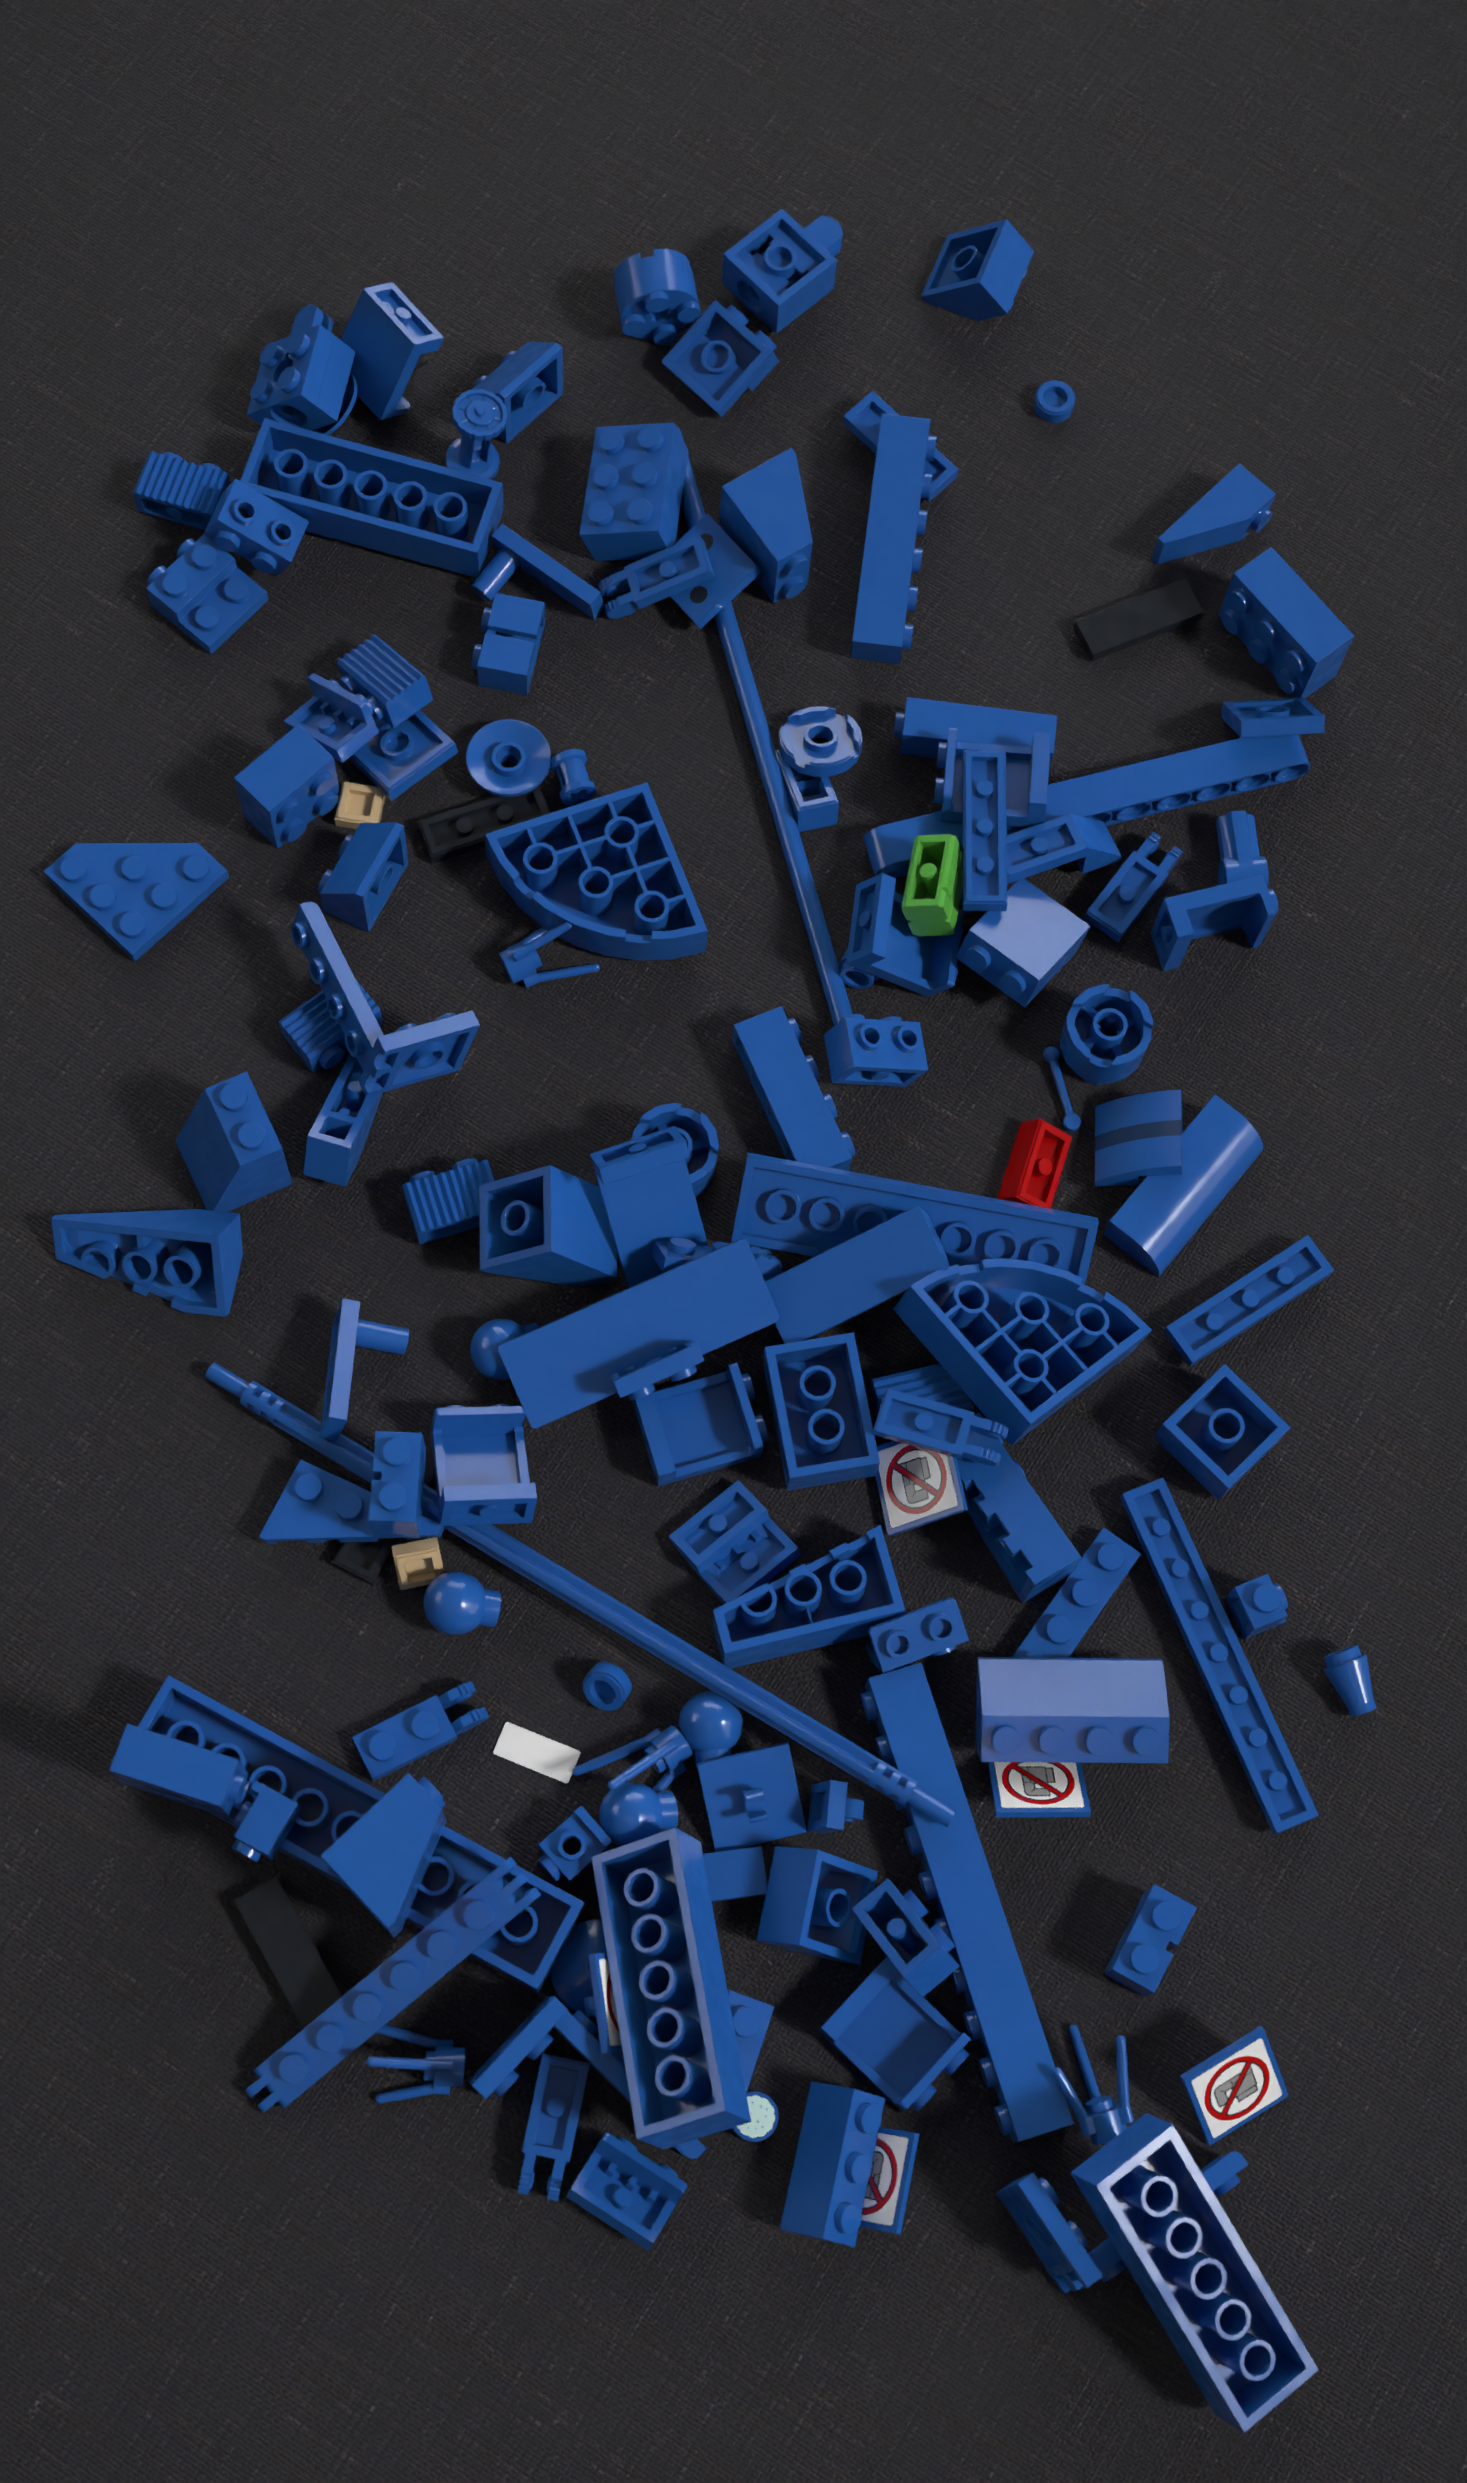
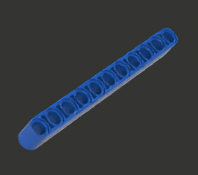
M1299 735L1238 738L1048 785L1044 822L1067 814H1074L1104 822L1106 826L1288 782L1303 776L1310 770L1311 765ZM942 811L885 824L868 831L864 835L863 840L875 876L881 873L893 878L908 875L914 838L918 835H954L960 844V851L963 852L962 822L941 821ZM1007 826V835L1029 827Z

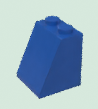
M792 448L722 486L719 526L760 569L761 573L755 580L773 604L785 597L788 599L793 598L804 590L808 583L813 544L797 457Z
M247 1071L204 1089L175 1141L206 1210L229 1212L291 1185L292 1180L283 1148Z
M551 1165L479 1185L480 1271L576 1287H585L617 1278V1249L598 1186Z
M409 1773L321 1855L328 1868L393 1938L403 1928L446 1824L442 1810L446 1805L442 1800L444 1797L427 1778L423 1777L417 1782Z

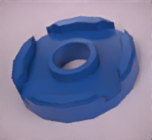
M807 707L795 711L788 717V722L784 726L782 725L779 730L780 755L787 765L806 775L826 777L846 772L857 763L862 752L861 728L854 718L846 713L845 717L836 714V709L830 707ZM814 738H825L830 742L818 744L811 740Z

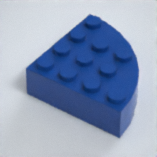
M647 782L485 834L486 857L502 887L519 908L545 930L549 931L564 922H569L572 928L559 935V937L572 945L605 956L639 961L676 959L706 952L707 927Z
M1003 1258L982 1260L979 1264L960 1267L957 1264L947 1267L948 1270L944 1272L941 1269L910 1285L893 1309L988 1420L1001 1423L1009 1428L1006 1440L1011 1446L1130 1355L1152 1331L1127 1305L1108 1292L1102 1295L1082 1284L1083 1278L1066 1270L1033 1261Z

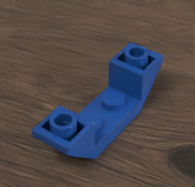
M1067 814L1007 835V884L1072 861H1076L1081 873L1084 874L1121 861L1122 856L1104 822ZM962 888L961 899H960V905H961L962 909H963V888ZM964 911L965 915L975 912V911Z

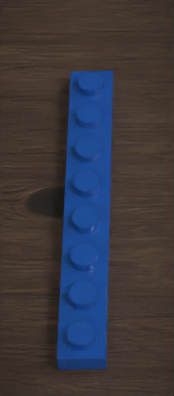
M1164 1478L1123 1493L1120 1496L1122 1505L1273 1836L1316 1818L1319 1814Z

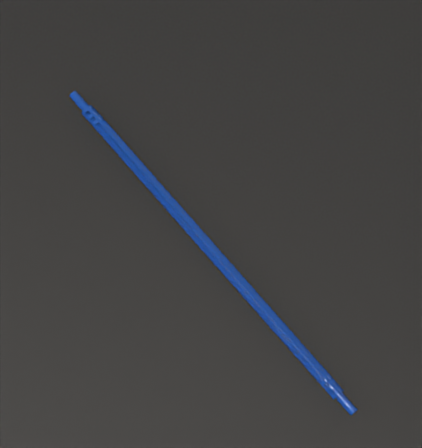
M215 1362L210 1365L205 1378L240 1398L242 1406L369 1483L375 1480L373 1475V1452L343 1434H340L337 1441L319 1438L320 1420L255 1381L248 1383ZM424 1484L422 1515L440 1524L437 1492ZM492 1524L443 1526L458 1537L903 1807L908 1803L946 1827L949 1826L957 1811L916 1787L918 1784L916 1780Z

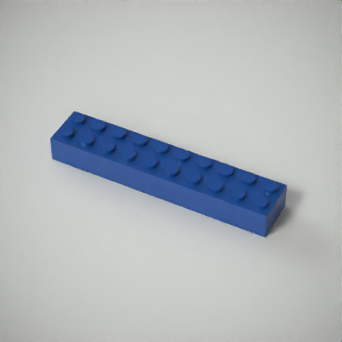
M168 1675L138 1727L238 1759L248 1772L247 1781L252 1782V1785L256 1780L298 1803L302 1810L279 1851L347 1888L328 1868L321 1855L386 1794ZM252 1790L248 1801L254 1803L257 1796H255ZM235 1810L232 1820L215 1814L213 1815L233 1825L234 1820L240 1810ZM444 1826L405 1921L423 1930L506 1859ZM515 1865L511 1872L502 1877L507 1883H510L522 1872L529 1878L528 1881L515 1891L518 1897L521 1899L528 1890L534 1887L537 1888L541 1895L468 1956L539 1994L584 1910V1902Z

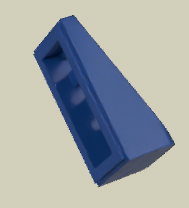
M776 750L775 752L799 832L835 825L838 822L839 802L829 777H815L814 779L796 782L814 776L791 769L780 755L779 750Z

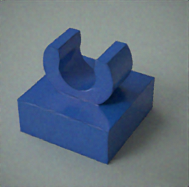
M828 1780L812 1784L807 1831L827 1834L844 1830V1822H853V1819L863 1820L864 1801L846 1798L847 1782Z

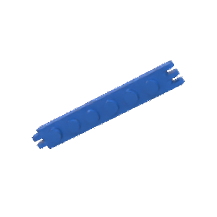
M511 1856L253 2070L259 2079L250 2085L245 2092L252 2098L266 2086L271 2093L257 2105L262 2113L267 2111L276 2102L283 2109L541 1895L536 1887L528 1890L521 1899L515 1893L519 1887L529 1880L524 1872L520 1873L510 1883L505 1881L502 1876L511 1872L516 1865Z

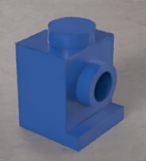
M1269 1574L1236 1586L1225 1597V1601L1243 1639L1286 1622L1285 1618L1288 1616L1285 1611L1288 1608L1286 1596L1278 1583H1272Z
M255 1780L251 1790L257 1797L254 1803L246 1801L234 1820L233 1827L238 1830L234 1835L236 1841L232 1849L254 1862H257L261 1855L273 1861L302 1809L298 1803Z
M580 1806L566 1821L538 1844L539 1850L543 1853L538 1862L555 1881L563 1876L570 1885L593 1865L592 1856L607 1852L612 1848L613 1841L588 1812ZM574 1838L580 1842L581 1849L577 1854L568 1855L564 1852L562 1847L567 1839Z

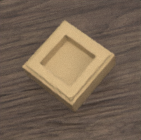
M343 781L335 815L336 826L357 829L360 823H380L385 794L380 788Z
M437 1537L392 1546L400 1590L429 1585L436 1577L444 1573Z

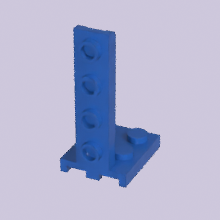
M314 902L299 904L294 922L291 924L292 940L298 949L302 948L309 962L310 976L315 984H320L327 998L328 1012L333 1020H338L345 1034L347 1050L352 1057L357 1058L363 1070L359 1084L365 1096H373L459 1071L480 1026L473 1010L458 1015L446 1013L433 1022L418 1026L416 1024H407L393 1033L384 1035L319 906Z
M547 1996L467 2081L485 2099L491 2093L498 2098L501 2097L519 2077L514 2071L516 2066L525 2057L534 2061L553 2041L548 2032L554 2028L631 2104L623 2052L601 2054L600 2042L594 2037L598 2032V2027L579 2009L572 2016L568 2012L569 2010L555 1996ZM698 2139L674 2146L682 2155L690 2159L698 2158L707 2149Z
M1233 2151L1225 2156L1216 2157L1200 2169L1215 2196L1219 2197L1240 2182L1236 2173L1246 2167L1248 2163L1242 2154ZM1031 2173L1010 2182L996 2192L1063 2294L1070 2290L1072 2292L1078 2291L1082 2287L1086 2289L1100 2278L1104 2283L1126 2268L1110 2238L1106 2239L1089 2253L1086 2252L1084 2248L1088 2246L1084 2234L1073 2221L1066 2222L1056 2207L1059 2199L1051 2185L1044 2178L1038 2180L1035 2174Z

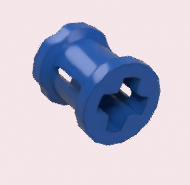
M566 750L558 753L551 759L550 768L554 773H557L562 789L559 795L563 804L576 805L590 800L597 794L594 782L590 781L585 767L587 756L583 750Z

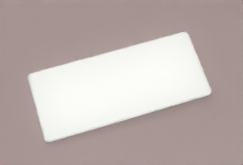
M506 1722L493 1754L561 1782L568 1783L572 1770L580 1756V1751Z

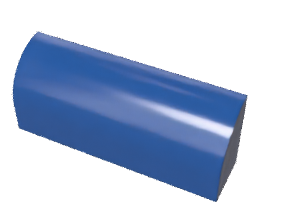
M1214 1095L1182 1133L1183 1175L1147 1176L1109 1221L1103 1235L1159 1278L1263 1151V1143L1256 1129L1238 1111L1217 1095Z
M916 1206L765 1281L780 1316V1320L775 1324L784 1344L809 1340L906 1292L910 1285L941 1269L944 1272L948 1270L947 1267L950 1266L928 1214L921 1207Z

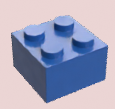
M300 724L295 726L234 777L243 816L277 849L287 841L293 842L304 833L307 824L319 814L325 815L330 812L340 797L334 757Z
M1224 1364L1162 1424L1153 1438L1219 1501L1281 1440L1291 1427Z

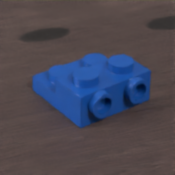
M715 300L661 362L713 411L722 417L747 388L753 391L776 366L779 360L773 352L777 346L761 330L754 335L745 327L749 321L733 305L725 309Z
M202 535L197 541L192 538L186 540L178 549V559L168 568L164 566L157 567L148 578L146 590L150 605L211 655L269 599L266 590L237 568L233 556L219 548L211 538Z

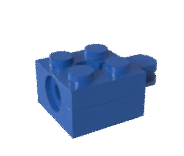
M781 209L723 254L722 284L777 334L834 289L837 259L834 256L841 251L842 227L833 218L820 216L808 226L802 228L790 215Z
M312 304L302 308L295 316L290 336L269 343L260 355L261 364L256 382L250 392L251 401L247 411V416L262 425L264 418L312 431L338 420L355 351L331 333L334 320L330 316L323 314L322 310Z

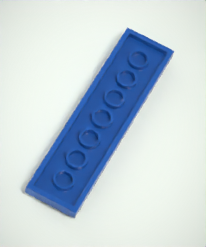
M748 1153L731 1241L734 1242L744 1238L748 1241L749 1245L816 1257L919 1206L928 1214L943 1246L949 1266L958 1264L960 1267L979 1264L982 1260L996 1258L1033 1261L1066 1270L1083 1278L1082 1284L1085 1285L1099 1221L1097 1217Z

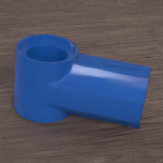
M1231 811L1224 816L1218 817L1216 829L1221 856L1218 867L1219 885L1263 875L1268 888V865L1266 858L1260 856L1254 815L1248 814L1246 811Z

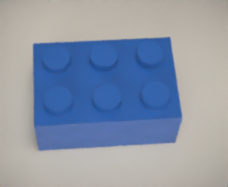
M675 423L596 427L579 533L595 561L643 559L675 545L689 451Z
M1272 547L1233 574L1218 614L1226 630L1231 634H1236L1248 647L1252 658L1257 663L1263 664L1274 675L1281 690L1285 693H1290L1294 698H1306L1333 679L1354 638V635Z
M854 1333L765 1347L762 1365L786 1490L790 1491L876 1476L880 1460L873 1434Z

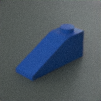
M1239 463L1158 538L1151 560L1158 565L1241 541L1252 530L1259 532L1273 515L1270 508L1276 494Z
M350 1054L307 1136L303 1175L346 1187L360 1159L383 1093H379L369 1097L365 1096L359 1084L363 1070L357 1058L352 1057Z

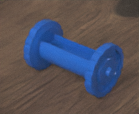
M483 389L468 390L459 395L454 402L452 421L462 435L460 439H456L448 447L445 458L446 467L492 480L498 473L500 459L498 451L491 444V439L499 436L505 429L508 417L507 408L502 399L490 391Z

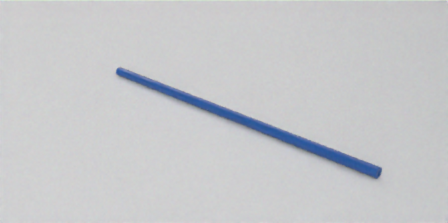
M677 428L678 431H679V433H680V435H681V437H682V439H683L681 430H680L679 428ZM688 457L681 505L688 529L690 530L706 514ZM730 601L714 618L833 1025L835 1026L842 1017L853 1013L844 982L840 977L841 972L734 609Z

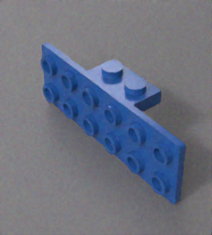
M741 1238L502 1343L498 1346L497 1350L520 1403L525 1410L527 1419L531 1427L536 1429L615 1393L620 1398L628 1395L632 1401L655 1391L653 1384L667 1377H670L672 1382L687 1378L697 1372L695 1365L704 1361L702 1355L774 1324L780 1320V1316L750 1245L746 1239Z

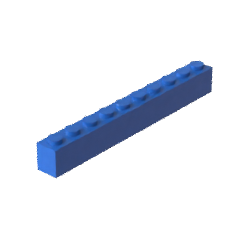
M922 1663L868 1678L865 1684L866 1692L861 1693L860 1697L867 1719L869 1721L875 1719L879 1729L880 1737L875 1738L879 1758L918 1782L916 1787L957 1811L949 1826L946 1827L908 1803L903 1807L893 1800L897 1810L903 1808L905 1810L910 1825L904 1828L906 1842L912 1856L919 1854L925 1871L919 1873L920 1885L927 1901L934 1899L939 1918L934 1919L933 1923L934 1925L937 1923L955 1945L950 1951L960 1967L950 1974V1978L956 1993L964 1992L970 2010L963 2013L965 2024L971 2040L979 2039L985 2058L979 2060L981 2074L987 2088L995 2087L1000 2106L994 2107L999 2129L1003 2136L1010 2134L1012 2143H1016L1072 2125L1074 2123L1068 2104L1060 2089V2085L1053 2075L1055 2065Z

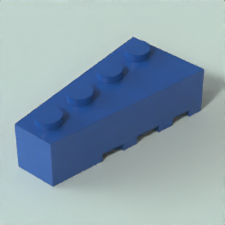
M980 1412L975 1414V1416L983 1418ZM971 1430L967 1443L990 1448L1000 1454L1001 1458L999 1465L995 1467L973 1462L965 1457H962V1460L957 1458L968 1508L966 1512L1020 1601L1024 1603L1069 1577L1082 1557L1032 1488L1019 1463L1012 1459L1003 1446V1440L992 1439Z
M881 1525L867 1531L865 1536L849 1544L844 1543L830 1550L828 1555L808 1565L804 1563L790 1570L788 1575L769 1585L765 1583L714 1609L712 1628L722 1664L732 1669L869 1636V1627L905 1614V1607Z

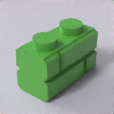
M918 835L914 838L901 907L906 920H909L908 925L913 935L949 936L955 933L963 888V852L960 851V844L954 835Z

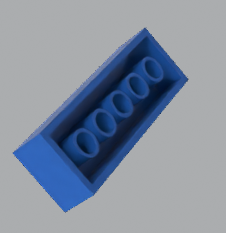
M266 418L263 420L240 480L242 483L308 520L309 523L305 530L307 532L476 578L484 568L493 542L492 535L497 530L504 511L502 482Z
M675 1827L592 1856L637 2139L661 2149H667L751 2122L701 1842Z
M1145 2113L1071 2172L1072 2177L1216 2416L1245 2433L1319 2370L1172 2124Z

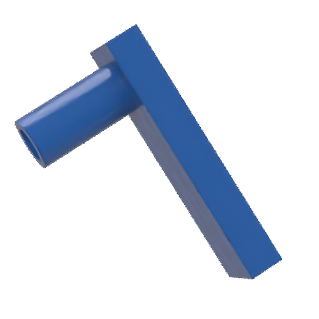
M501 524L492 535L497 550L496 555L471 585L472 590L479 597L487 602H491L495 593H498L517 567H519L594 621L604 609L600 591L504 524Z
M342 1298L333 1319L319 1438L337 1441L346 1424L355 1346L404 1355L407 1349L409 1329L358 1319L359 1301Z

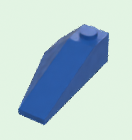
M187 1209L54 1215L51 1218L57 1260L103 1279L109 1276L133 1285L132 1291L144 1296L152 1293L171 1301L170 1307L185 1313L226 1317L230 1313L243 1257L240 1213Z

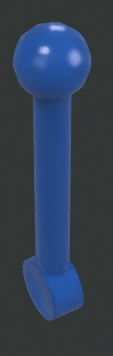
M1049 1046L1043 1051V1058L1050 1063L1064 1110L1063 1127L1068 1132H1075L1081 1124V1119L1072 1111L1058 1063L1060 1052L1056 1047Z

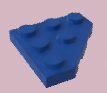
M75 843L44 871L46 879L134 962L229 878L228 871L198 843Z

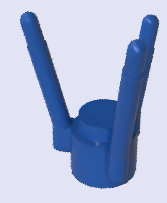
M564 922L549 931L541 927L522 941L499 952L502 964L512 984L523 980L526 988L539 982L598 972L600 966L598 964H589L536 973V969L543 966L536 949L571 929L572 925L569 922Z
M671 1725L663 1732L656 1728L641 1739L573 1768L572 1773L575 1776H579L646 1748L644 1750L646 1757L609 1781L608 1788L614 1790L652 1766L659 1774L664 1770L667 1771L652 1788L655 1793L664 1792L675 1778L687 1771L683 1762L692 1757L693 1753L683 1735L676 1727Z
M387 2024L376 2032L436 2050L426 2051L425 2059L368 2057L366 2060L368 2066L425 2070L424 2081H433V2083L378 2094L375 2097L377 2103L400 2101L431 2094L450 2095V2087H463L465 2048L453 2047V2040L436 2039Z
M1072 2024L1069 2026L1070 2036L1091 2099L1085 2103L1087 2111L1083 2108L1062 2069L1059 2067L1054 2068L1053 2075L1079 2121L1083 2137L1090 2136L1091 2142L1094 2145L1106 2144L1127 2128L1126 2124L1134 2121L1129 2103L1126 2039L1122 2035L1116 2038L1118 2103H1115L1112 2095H1100L1078 2027Z

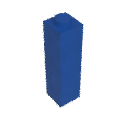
M907 697L904 713L896 712L893 737L901 738L899 754L937 759L939 742L947 743L949 728H957L956 741L1020 747H1032L1034 732L1051 733L1050 767L1054 754L1057 716Z

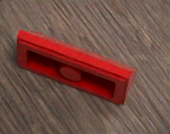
M1040 1118L1021 1123L999 1190L998 1199L1051 1209L1072 1137Z

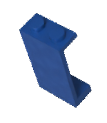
M675 1126L590 1154L627 1288L663 1273L651 1256L654 1241L669 1242L671 1238H684L694 1242L696 1245L708 1246L685 1158L690 1157L687 1143Z

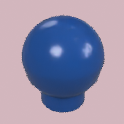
M493 1319L484 1323L475 1332L470 1345V1354L474 1366L482 1375L489 1379L497 1381L510 1380L497 1350L498 1346L539 1328V1325L532 1323L521 1326L510 1319Z
M450 1571L439 1575L429 1584L424 1595V1612L430 1624L438 1631L448 1635L466 1634L476 1629L478 1625L495 1627L500 1614L501 1594L497 1590L484 1589L483 1585L472 1575L462 1571Z
M704 1691L691 1697L684 1704L679 1715L678 1727L691 1750L694 1751L695 1768L697 1767L696 1763L732 1755L731 1748L736 1745L741 1736L743 1719L739 1707L714 1691Z
M627 1782L614 1790H610L604 1797L600 1806L599 1820L602 1830L613 1843L621 1847L658 1834L660 1831L677 1827L678 1807L675 1796L671 1791L655 1793L653 1789L644 1784Z

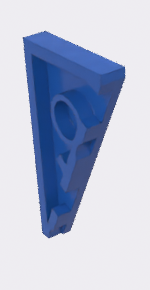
M301 1459L259 1535L260 1540L266 1544H277V1541L306 1540L307 1543H323L327 1540L374 1542L378 1541V1538L399 1537L373 1536L369 1523L370 1491ZM422 1516L420 1538L406 1539L409 1541L441 1537L444 1528L439 1523Z

